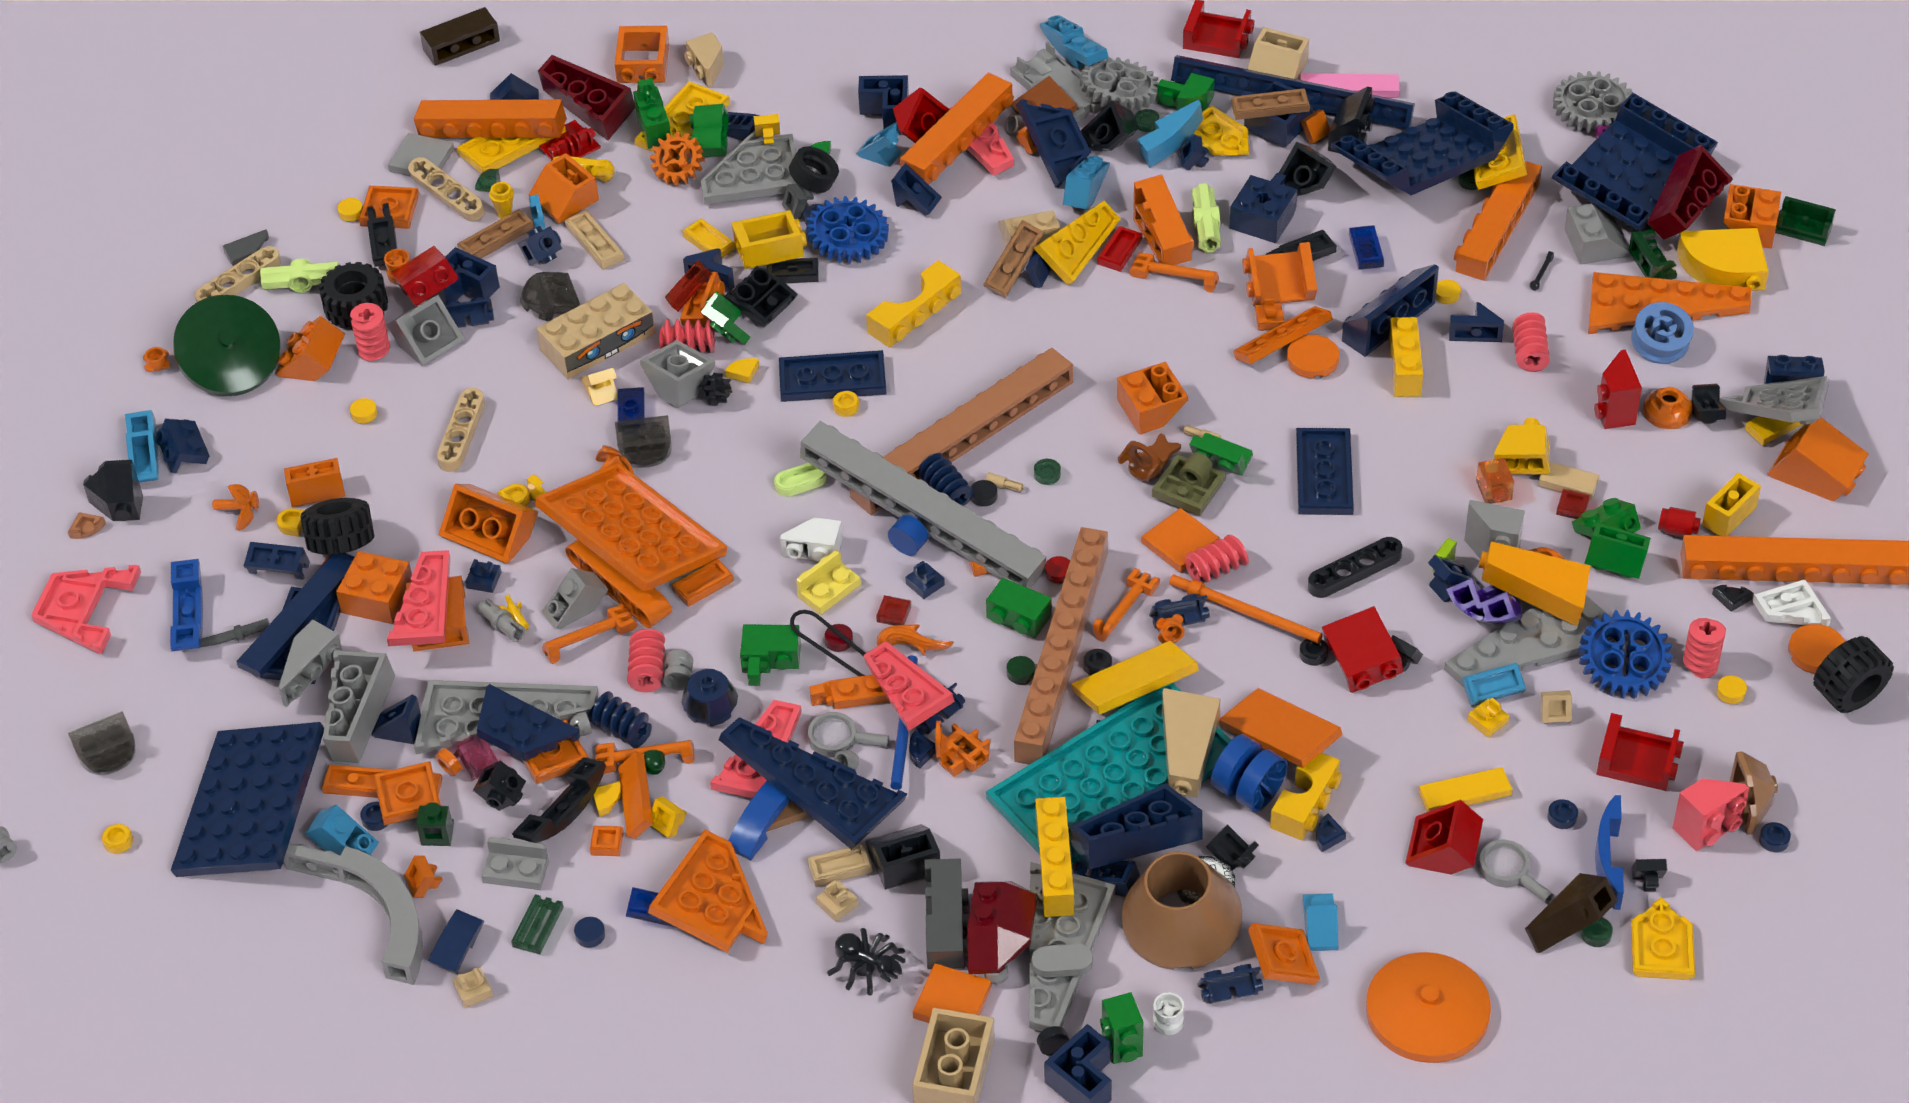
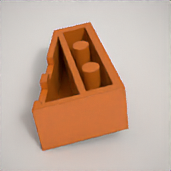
M1163 175L1134 182L1133 220L1159 263L1177 265L1191 261L1194 241L1186 230Z

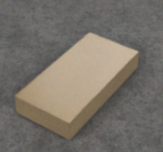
M1550 462V473L1541 474L1538 486L1592 500L1600 475Z
M865 844L856 845L852 850L848 847L807 858L815 887L829 884L834 880L837 882L873 872Z

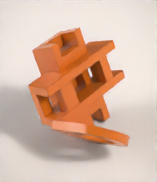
M936 721V758H938L939 764L953 777L966 768L973 773L989 760L990 740L986 739L983 742L979 740V731L977 729L967 734L954 723L951 725L953 733L946 736L942 733L941 721Z

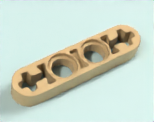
M418 157L409 163L408 169L412 179L468 221H476L484 215L485 210L481 199L428 159ZM424 168H425V171H426V173H427V176L425 175V173H423V172L421 171V170H423ZM436 179L444 180L443 184L438 187L431 185ZM452 192H461L459 198L449 199V195ZM466 201H467V204H468L470 207H472V208H475V207H476V209H475V210H473V209H469V210H468L467 205L465 204Z
M270 246L259 249L197 289L195 292L196 302L215 295H237L261 279V268L280 266L279 251L277 248ZM249 269L255 270L251 274H242ZM225 283H234L230 287H222V285Z
M468 388L459 396L437 452L438 464L443 471H456L463 464L485 407L484 395L480 389ZM463 417L472 418L466 423L459 422V419ZM456 436L464 437L460 442L451 441Z

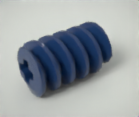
M934 453L928 456L920 464L918 470L919 477L930 487L940 493L947 494L953 501L962 506H965L974 495L973 488L968 486V482L963 479L960 472H957L956 467L952 465L948 458H944L941 453Z
M610 691L603 693L589 712L590 722H593L598 727H602L606 732H611L614 737L620 738V740L628 743L633 748L643 745L651 734L652 725L648 723L649 715L645 712L640 713L637 707L631 708L629 702L622 703V699L618 696L614 697Z

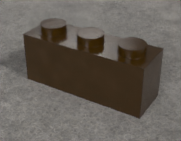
M486 7L420 31L423 51L434 66L500 41L497 22Z

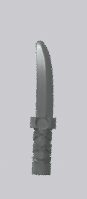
M266 618L244 626L236 625L233 630L202 638L200 647L213 646L234 639L238 641L245 639L244 637L265 630L270 624L269 620Z

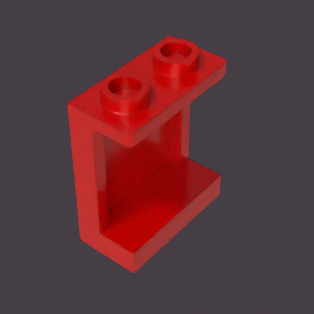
M1195 0L1183 29V49L1240 58L1242 50L1247 49L1248 34H1252L1254 30L1255 20L1251 19V10L1246 9L1243 19L1204 12L1205 1Z
M432 246L391 273L403 293L409 296L415 306L420 305L458 280L457 274L446 257L435 246Z
M1375 606L1322 626L1328 650H1332L1347 680L1351 693L1365 690L1373 684L1392 679L1398 674L1403 673L1401 656Z
M1611 713L1596 775L1666 791L1669 780L1675 781L1678 764L1673 763L1674 757L1680 759L1684 742L1679 741L1680 730L1674 729L1673 737L1669 738L1621 726L1623 715Z

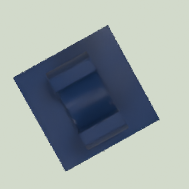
M1192 134L1180 149L1181 167L1190 170L1195 163L1201 167L1208 163L1209 158L1205 157L1208 149L1202 146V137Z
M474 559L465 581L466 588L493 593L502 573L501 566L495 565L490 561L484 563Z
M924 561L914 566V571L905 577L906 585L923 599L945 586V578Z

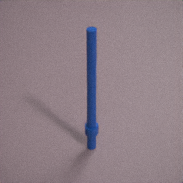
M910 655L907 657L917 665L918 658L916 656ZM900 717L890 787L894 790L902 788L909 734Z

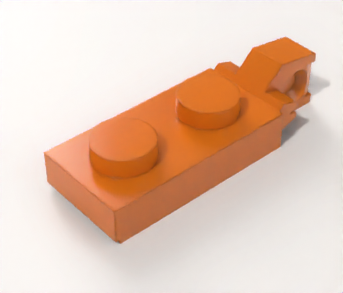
M873 675L830 680L822 684L810 686L812 706L827 704V706H834V709L889 702Z

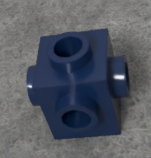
M538 226L527 232L528 238L517 243L529 266L541 260L543 264H546L557 258L555 253L563 249L560 245V236L555 230H552L551 226L543 230L541 226Z

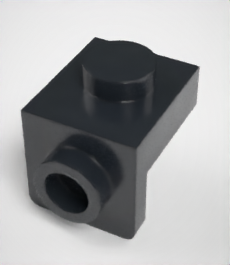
M1717 383L1693 385L1692 412L1698 421L1713 424L1717 420H1726V408L1720 402V386Z
M1227 824L1205 847L1216 858L1228 864L1233 871L1239 865L1244 869L1256 857L1252 852L1259 844L1254 841L1248 845Z

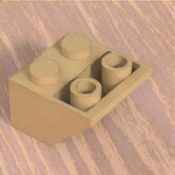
M1263 27L1254 43L1248 69L1299 79L1300 73H1302L1308 62L1309 38Z

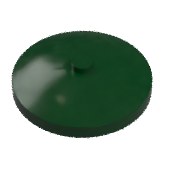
M215 295L195 303L182 315L175 329L173 351L180 371L194 386L214 395L237 396L253 391L272 375L279 359L280 337L271 316L255 302L236 295Z

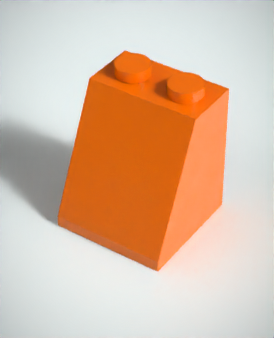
M1820 417L1814 423L1804 424L1787 440L1767 475L1834 502L1842 494L1847 496L1854 489L1856 483L1853 480L1858 478L1865 470L1866 465L1863 463L1869 453Z

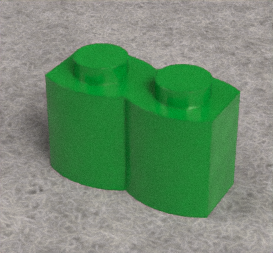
M724 104L695 106L694 113L690 115V125L693 129L691 139H697L704 151L701 154L703 157L726 156L729 118Z

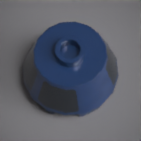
M704 669L690 677L684 689L681 703L687 716L694 723L697 720L710 723V726H715L731 718V712L737 705L738 694L733 684L722 672L715 669Z

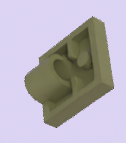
M1193 453L1189 458L1177 454L1153 487L1152 497L1201 516L1224 483L1226 473L1212 468V462L1202 453Z

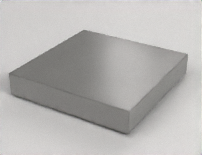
M408 133L388 164L389 171L411 176L408 169L409 163L418 157L428 159L442 170L454 150V143ZM424 168V169L421 170V171H422L423 173H425V175L427 176V173H426L425 168Z

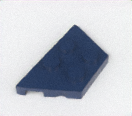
M1019 100L1016 104L1019 113L1055 188L1059 187L1066 180L1067 175L1087 158L1091 151L1070 109L1054 108L1051 105L1042 103L1040 106L1027 104V100Z
M491 684L486 687L477 726L478 738L523 761L534 758L539 753L557 749V743L567 739L575 742L580 738L579 729Z

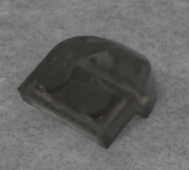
M539 272L534 274L525 283L520 297L521 305L527 312L531 309L539 314V319L551 321L554 314H564L580 306L568 273Z
M668 415L615 422L618 451L621 453V456H624L630 462L632 467H653L663 463L670 456L672 442Z
M123 711L68 733L82 767L92 774L106 775L117 772L129 765L135 757L136 744L134 735Z

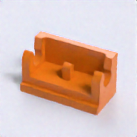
M338 458L284 468L292 507L345 497Z

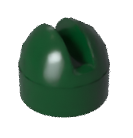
M658 750L644 752L646 772L651 775H658L665 767V754Z

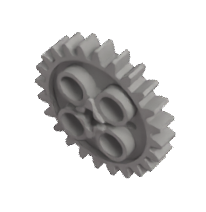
M1109 57L1107 61L1102 60L1089 66L1085 65L1080 78L1081 91L1086 92L1085 97H1093V103L1100 101V106L1103 107L1114 100L1130 111H1133L1134 107L1141 111L1142 106L1149 108L1150 103L1154 104L1155 99L1158 98L1159 82H1157L1158 77L1153 76V71H1146L1147 66L1139 67V62L1132 64L1129 59H1126L1124 62L1119 57L1116 58V61Z
M1588 71L1587 76H1583L1582 73L1578 72L1577 78L1569 75L1568 81L1562 79L1561 85L1556 86L1553 97V109H1556V116H1561V122L1569 120L1568 127L1577 125V131L1584 127L1587 133H1590L1592 129L1596 130L1597 126H1610L1615 121L1620 105L1632 94V89H1626V82L1619 84L1618 77L1613 80L1610 79L1609 73L1603 77L1600 71L1596 75H1592Z

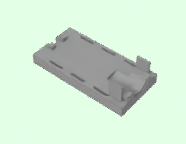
M1048 41L1046 42V50L1043 48L1037 51L1036 56L1032 60L1024 61L1017 57L1016 65L1010 68V76L1027 90H1030L1050 76L1077 104L1078 110L1072 113L1077 123L1086 119L1087 113L1092 112L1095 114L1107 106L1101 107L1100 101L1093 103V97H1085L1086 92H1082V86H1080L1081 75L1055 54V47Z

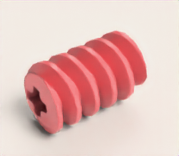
M374 303L359 304L350 313L359 357L366 361L381 359L390 349L383 311Z
M1535 312L1522 314L1515 319L1512 326L1516 362L1523 370L1531 372L1541 371L1550 362L1544 316Z
M666 319L664 326H661L660 349L678 340L695 350L699 346L701 353H705L709 345L711 353H714L715 331L710 326L711 321L707 320L705 327H702L700 320H697L695 327H692L690 320H686L684 327H681L679 319H676L674 327H671L669 319Z
M1230 534L1225 536L1224 539L1216 540L1214 544H1207L1205 548L1200 547L1195 552H1189L1185 557L1186 569L1191 579L1200 581L1201 577L1206 583L1211 581L1210 573L1217 579L1220 577V570L1224 574L1230 572L1229 565L1232 569L1236 570L1239 568V562L1244 566L1249 563L1244 545L1237 537Z
M1698 618L1689 625L1683 663L1696 677L1701 679L1709 678L1718 671L1726 634V628L1722 623L1708 618Z
M642 629L635 632L629 640L627 682L636 691L653 692L661 687L660 681L663 678L662 670L664 668L665 636L662 632L654 629Z

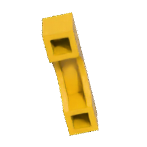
M937 260L920 273L921 294L918 297L903 303L883 301L866 314L867 333L890 348L898 341H901L913 329L921 326L934 313L939 312L943 306L959 296L961 293V274Z
M1065 797L1035 799L1036 826L1040 852L1044 917L1073 916L1074 888Z

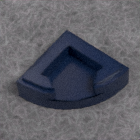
M915 731L910 738L909 754L914 765L920 769L936 753V746L933 741Z
M1329 813L1320 820L1316 832V842L1321 852L1346 839V832Z

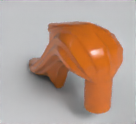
M919 624L890 626L883 629L877 636L878 646L885 641L892 646L907 644L918 649L923 656H925L926 650L938 651L947 649L953 645L954 641H938L922 636L916 631L920 627Z

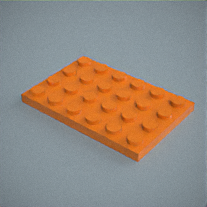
M618 462L536 497L535 506L644 592L708 564L717 558H721L727 552L728 546Z

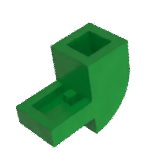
M1191 73L1185 85L1161 79L1158 84L1157 104L1176 108L1177 110L1199 100L1203 112L1209 107L1214 98V79Z

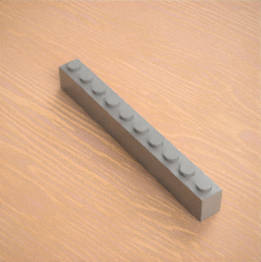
M819 421L801 441L800 458L897 517L909 515L918 519L925 526L930 537L968 560L983 566L986 571L1000 579L1003 577L1030 589L1044 573L1046 556L1040 550L1031 548L1021 542L1015 535L1008 534L998 528L992 521L983 519L970 508L953 501L947 494L938 492L925 481L908 474L902 467L893 465L880 454L863 447L857 440L843 435L835 427L828 426Z

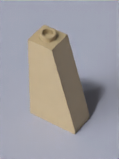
M1164 688L1162 715L1168 785L1182 796L1198 798L1220 718L1221 699Z

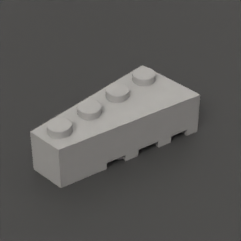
M334 650L333 659L335 662L334 668L331 669L332 686L328 693L329 710L326 711L323 741L332 761L360 763L395 678V673L386 653Z

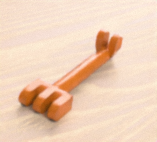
M1141 252L1138 253L1136 260L1129 270V274L1132 277L1147 279L1149 273L1154 272L1204 280V289L1209 293L1215 290L1219 281V275L1216 271L1155 262L1154 254Z
M1134 568L1127 577L1126 586L1131 587V589L1105 623L1099 618L1095 620L1093 632L1096 638L1104 642L1141 593L1148 596L1154 593L1160 584V578L1153 577L1149 582L1150 574L1144 572L1140 577L1141 570Z
M620 604L607 609L608 619L547 641L543 644L542 651L548 656V660L554 664L560 660L559 649L613 628L621 635L634 630L638 624L632 619L625 606Z
M692 740L617 751L615 743L611 742L596 746L595 752L597 755L595 760L605 762L604 774L617 772V762H624L635 751L642 754L649 750H658L665 755L681 753L683 762L690 764L694 762V744Z

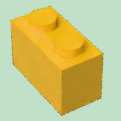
M1738 472L1706 503L1702 526L1719 536H1728L1757 508L1761 485Z

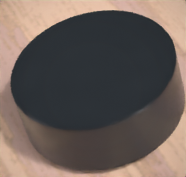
M979 480L971 486L974 490V495L971 499L974 504L989 506L996 502L998 497L997 486L993 482Z
M1305 639L1300 644V659L1308 665H1320L1327 660L1328 645L1323 640L1317 644Z
M1103 649L1090 650L1084 656V670L1089 675L1112 666L1111 655Z
M1060 1026L1048 1027L1037 1037V1044L1041 1053L1047 1056H1052L1069 1041L1065 1029Z

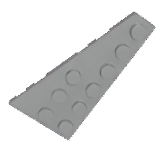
M1586 595L1584 609L1578 625H1573L1534 606L1522 613L1521 620L1503 625L1446 661L1444 670L1464 687L1462 683L1464 677L1517 663L1520 671H1523V667L1536 664V666H1541L1577 656L1578 649L1582 645L1579 642L1582 635H1585L1586 627H1592V622L1595 618L1601 621L1603 613L1606 612ZM1624 632L1625 642H1627V641H1628V633H1627V632ZM1606 637L1609 642L1616 641L1614 638Z
M429 680L414 746L415 753L421 754L482 740L477 737V726L486 687L489 684L560 720L566 719L567 721H570L574 715L585 711L587 717H589L592 706L598 700V686Z
M1030 862V891L1037 894V904L1030 943L1029 1028L1043 1031L1048 1027L1063 1026L1082 975L1041 977L1032 969V955L1036 949L1043 946L1083 944L1092 951L1115 895L1116 885L1072 873L1074 915L1044 917L1041 865Z

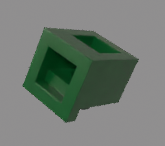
M435 802L419 806L416 826L421 846H451L454 819L451 818L449 806H441ZM430 828H440L442 834H429Z

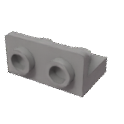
M489 837L487 842L489 854L482 873L483 883L541 890L549 864L546 845L538 842L516 841L504 837Z

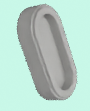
M1083 944L1043 946L1036 949L1032 955L1033 971L1037 975L1046 978L1083 975L1093 965L1092 951Z

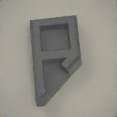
M265 229L223 245L224 252L232 266L258 251L263 243L268 241V231Z

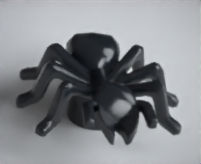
M861 928L862 941L854 933H845L837 938L835 953L839 959L836 966L828 970L827 974L831 976L841 970L843 963L851 962L849 980L845 986L846 990L849 991L855 981V975L866 976L867 994L870 996L873 994L872 972L874 969L877 968L880 977L889 983L891 978L898 979V976L894 974H902L901 965L898 961L905 963L906 959L897 954L905 953V949L897 948L893 942H890L875 953L880 941L884 943L890 939V936L878 933L872 945L868 943L867 930ZM888 950H892L895 953L891 956L883 955Z

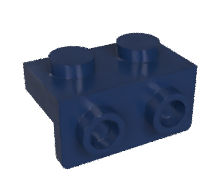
M1768 356L1764 384L1822 377L1825 373L1823 360L1814 356Z
M165 418L161 429L157 432L156 440L157 444L161 447L164 461L167 463L170 472L177 473L181 462L207 464L210 455L196 422L187 419Z

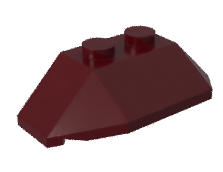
M982 881L974 883L967 926L969 974L1000 973L1005 969L1007 963L1015 959L1031 943L1037 894L1013 881Z

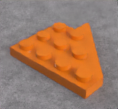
M705 829L652 901L648 913L727 953L741 933L765 944L768 933L731 842Z

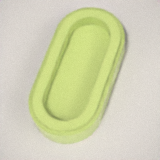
M810 463L781 471L775 476V491L782 496H793L822 486L827 480V474Z

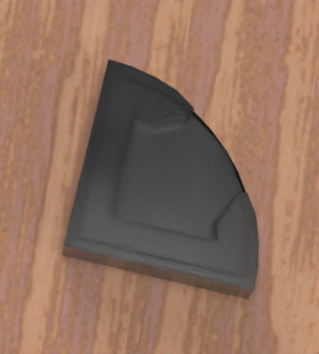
M1727 585L1716 586L1712 592V595L1731 612L1751 601L1754 594L1745 587L1735 588L1727 587Z

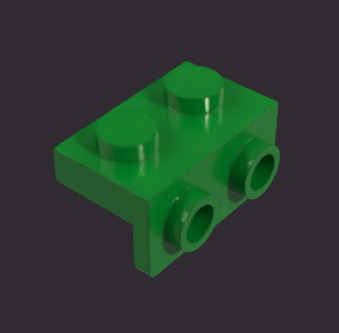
M715 292L707 300L701 313L712 321L710 326L721 333L726 339L732 343L738 340L745 345L750 336L734 324L741 311L720 293Z
M1205 433L1202 438L1194 435L1189 443L1192 453H1202L1210 459L1213 465L1218 466L1223 471L1233 472L1243 476L1253 456L1252 450L1209 433Z
M1618 498L1607 499L1603 502V505L1594 510L1585 511L1581 514V517L1572 521L1574 532L1590 536L1591 538L1596 523L1632 533L1641 528L1635 504L1619 500Z

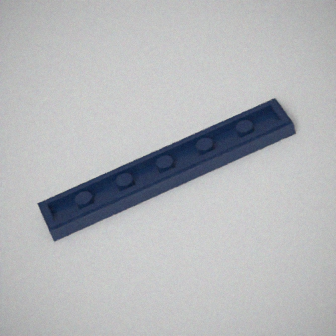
M347 553L331 555L236 661L238 668L261 678L291 645L294 637L314 619L336 594L355 557Z

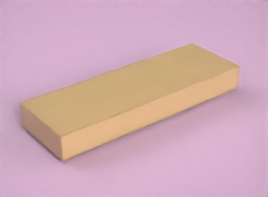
M587 210L565 220L566 228L602 270L625 260L624 253Z

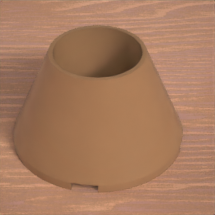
M1170 852L1155 859L1130 888L1122 907V925L1130 946L1140 957L1151 964L1174 970V967L1191 966L1192 969H1196L1218 960L1233 946L1242 926V904L1232 883L1205 861L1188 852ZM1179 890L1192 891L1202 896L1195 903L1184 907H1169L1159 903V900L1164 896Z

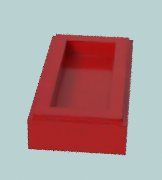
M1119 226L1098 256L1097 264L1121 272L1142 241V233Z

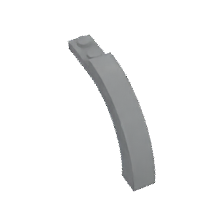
M289 843L284 857L286 869L352 885L369 894L383 907L389 916L391 925L388 946L381 960L385 977L414 985L422 961V931L411 894L397 874L375 857L345 846L341 855H337L332 851L324 852L311 849L303 844L294 845Z

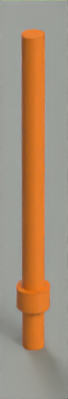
M1175 574L1170 578V585L1187 591L1188 595L1198 594V597L1207 595V600L1317 644L1322 640L1323 634L1207 588L1205 583L1195 579L1190 581Z

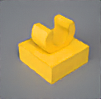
M779 114L754 116L756 137L763 136L764 145L774 144V135L780 134Z
M1490 698L1469 712L1467 721L1485 736L1490 737L1508 723L1509 715L1501 709L1499 702L1494 698Z
M663 796L656 798L651 810L653 819L651 826L666 837L671 838L676 836L679 825L684 823L687 812Z

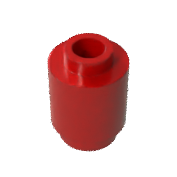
M1670 507L1669 509L1662 508L1658 530L1665 531L1664 534L1679 537L1692 534L1698 535L1701 518L1696 517L1697 512L1675 507Z

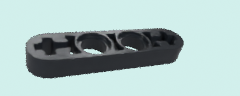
M1394 537L1382 538L1313 571L1308 577L1309 593L1314 597L1324 598L1396 564L1402 557L1403 547L1401 541ZM1363 558H1369L1373 560L1374 563L1371 565H1364L1360 563V560ZM1341 569H1346L1350 571L1351 574L1348 576H1340L1339 574H1337V571Z

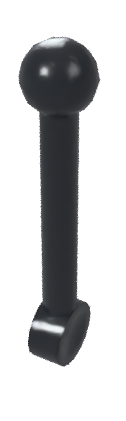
M1548 252L1535 280L1530 282L1532 290L1539 289V282L1549 263L1552 262L1554 252Z

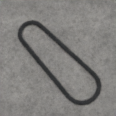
M798 610L793 613L790 618V626L799 637L857 676H865L802 634L795 627L794 620L800 614L812 615L863 656L866 653L817 613L810 610Z

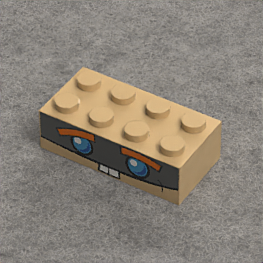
M625 283L536 328L540 351L567 380L655 334L653 312Z

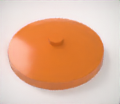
M1418 952L1400 956L1384 965L1375 974L1368 988L1366 1015L1373 1033L1388 1049L1410 1060L1439 1063L1459 1058L1479 1044L1489 1025L1491 1003L1489 993L1483 981L1466 964L1443 954Z

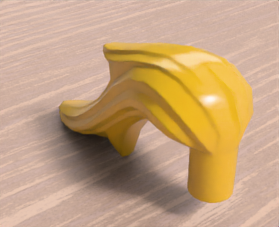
M570 156L602 182H609L614 177L615 167L608 159L596 160Z

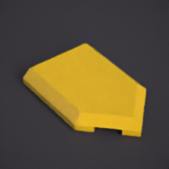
M1212 105L1202 112L1203 120L1193 134L1202 137V146L1206 147L1209 153L1214 156L1249 155L1248 128Z
M1660 897L1652 903L1648 910L1638 914L1631 920L1633 974L1638 977L1689 980L1695 977L1693 923L1684 916H1679L1670 908V904Z

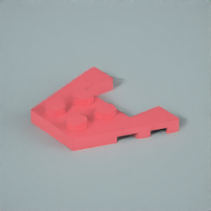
M129 565V569L116 570L115 567L104 568L103 572L89 573L88 570L52 573L31 614L33 621L96 653L102 654L111 637L110 629L87 625L105 587L133 591L141 574L139 565Z

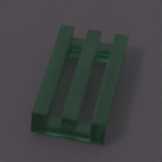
M535 894L511 940L512 947L540 955L564 908L563 901L557 900L554 903L552 898L546 897L543 900L541 895ZM539 907H541L540 910H539V912H538V914H537V916H536V918H535V920H534V922H533V924H532V926H531V928H530V930H529V932H528V934H527V936H526V938H525V940H524V942H522L523 939H524V937H525V935H526V933H527V931H528V929H529V927H530V925H531V923H532V921H533V919H534V917H535V915H536V913H537V911H538V909H539ZM548 909L552 910L535 945H531Z

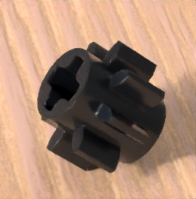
M714 372L713 375H704L705 380L699 385L702 395L700 398L708 400V405L718 406L719 403H727V398L732 393L731 380L723 379V373Z

